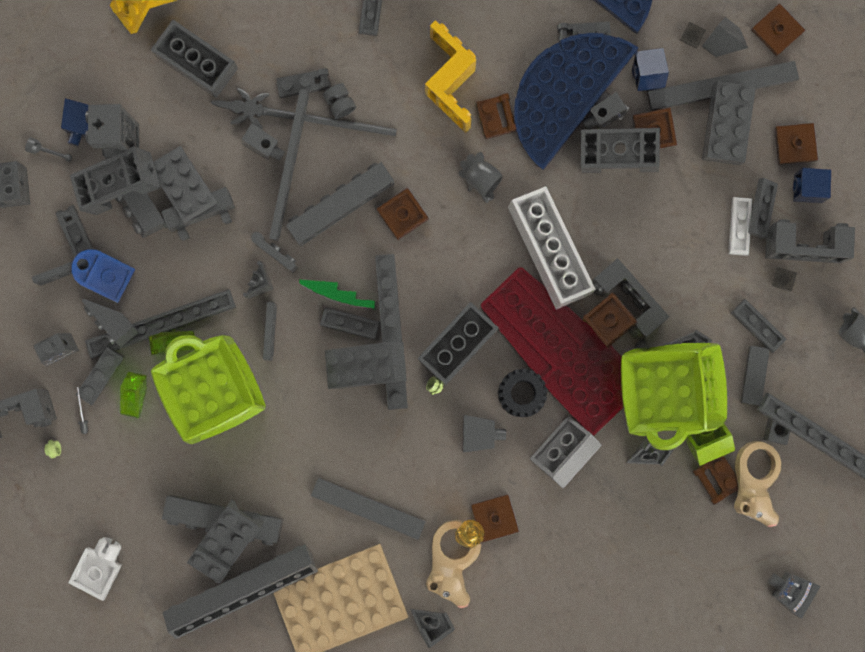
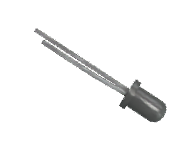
M77 387L82 421H79L78 424L80 425L81 433L87 434L88 420L83 419L79 389Z

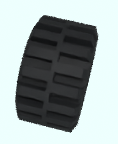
M516 369L507 374L501 381L498 390L499 402L502 408L510 415L522 418L532 416L538 413L544 407L545 401H547L548 391L545 386L546 383L533 370ZM526 382L532 386L534 397L530 403L520 405L512 399L511 390L516 383Z

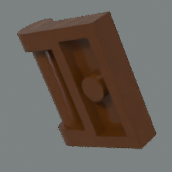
M508 93L476 102L485 139L517 131L509 104L510 97ZM502 103L507 127H502L496 104Z
M724 456L707 462L692 471L695 476H698L710 495V501L713 505L738 490L737 476ZM707 469L722 491L717 494L704 473Z

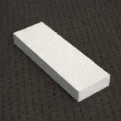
M732 198L728 254L749 255L750 234L748 229L752 214L751 198Z

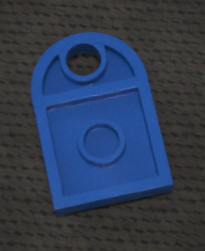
M94 249L79 252L71 264V273L77 283L117 303L135 271L134 268ZM80 259H85L88 262V266L84 270H80L77 267V262Z

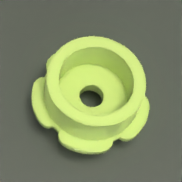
M433 376L428 380L426 389L430 391L431 395L440 393L443 389V383Z
M49 440L48 444L44 447L45 454L50 458L60 456L61 445L59 441Z

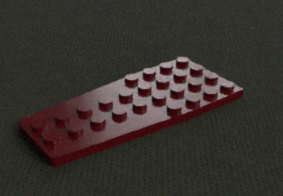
M519 267L481 303L480 307L483 312L499 328L498 330L523 361L545 381V386L550 394L593 436L624 408L621 385L622 356L612 346L606 347L594 330L570 308L563 306L556 309L547 289L524 268Z

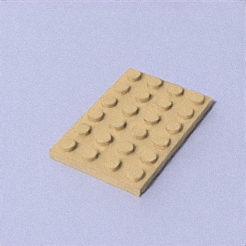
M381 543L317 568L318 572L274 592L295 652H324L409 618Z

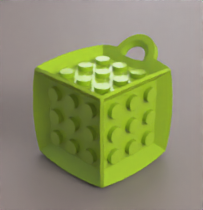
M192 335L177 337L168 344L165 350L166 359L151 369V375L162 404L178 434L186 443L195 444L245 422L266 408L256 379L234 339L230 336L221 335L204 341ZM183 346H192L195 349L180 358L176 356L178 349Z
M682 343L651 347L649 349L638 348L632 349L622 356V398L626 423L630 434L647 436L649 443L654 448L670 450L681 445L687 435L715 430L726 421L727 384L722 351L718 343ZM659 431H677L671 439L663 440L658 436Z

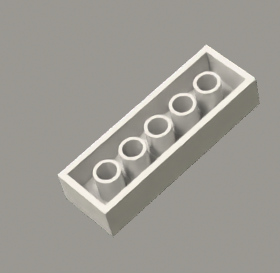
M547 187L513 199L508 209L555 308L559 309L591 295L596 289Z

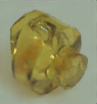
M475 520L464 521L455 532L456 542L467 548H475L484 538V529Z

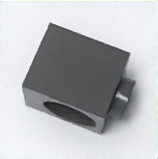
M768 418L763 440L787 445L790 431L782 427V432L779 435L776 434L774 428L778 423Z

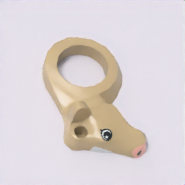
M752 441L746 443L739 450L735 460L738 496L734 509L736 513L757 520L767 527H773L778 524L779 515L772 506L767 489L779 477L781 459L773 446L762 441ZM758 449L767 452L771 459V469L768 475L761 479L752 477L747 468V460L750 454Z
M460 520L447 521L435 531L432 539V570L426 581V586L429 591L435 592L442 598L453 602L458 608H465L470 603V596L465 589L462 571L477 559L482 544H477L476 534L470 526ZM455 528L466 532L471 542L468 553L458 559L446 556L440 546L443 534Z

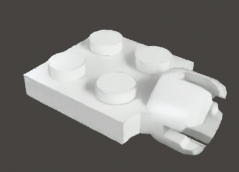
M107 537L99 539L95 549L89 547L85 549L68 582L102 601L105 600L122 566L117 561L121 545L116 541L114 544H111L113 539Z

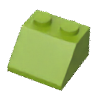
M725 424L712 431L687 435L685 439L699 465L735 451L733 436Z

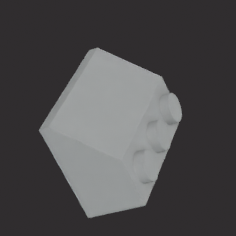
M567 416L532 455L530 460L564 488L602 445L590 432Z

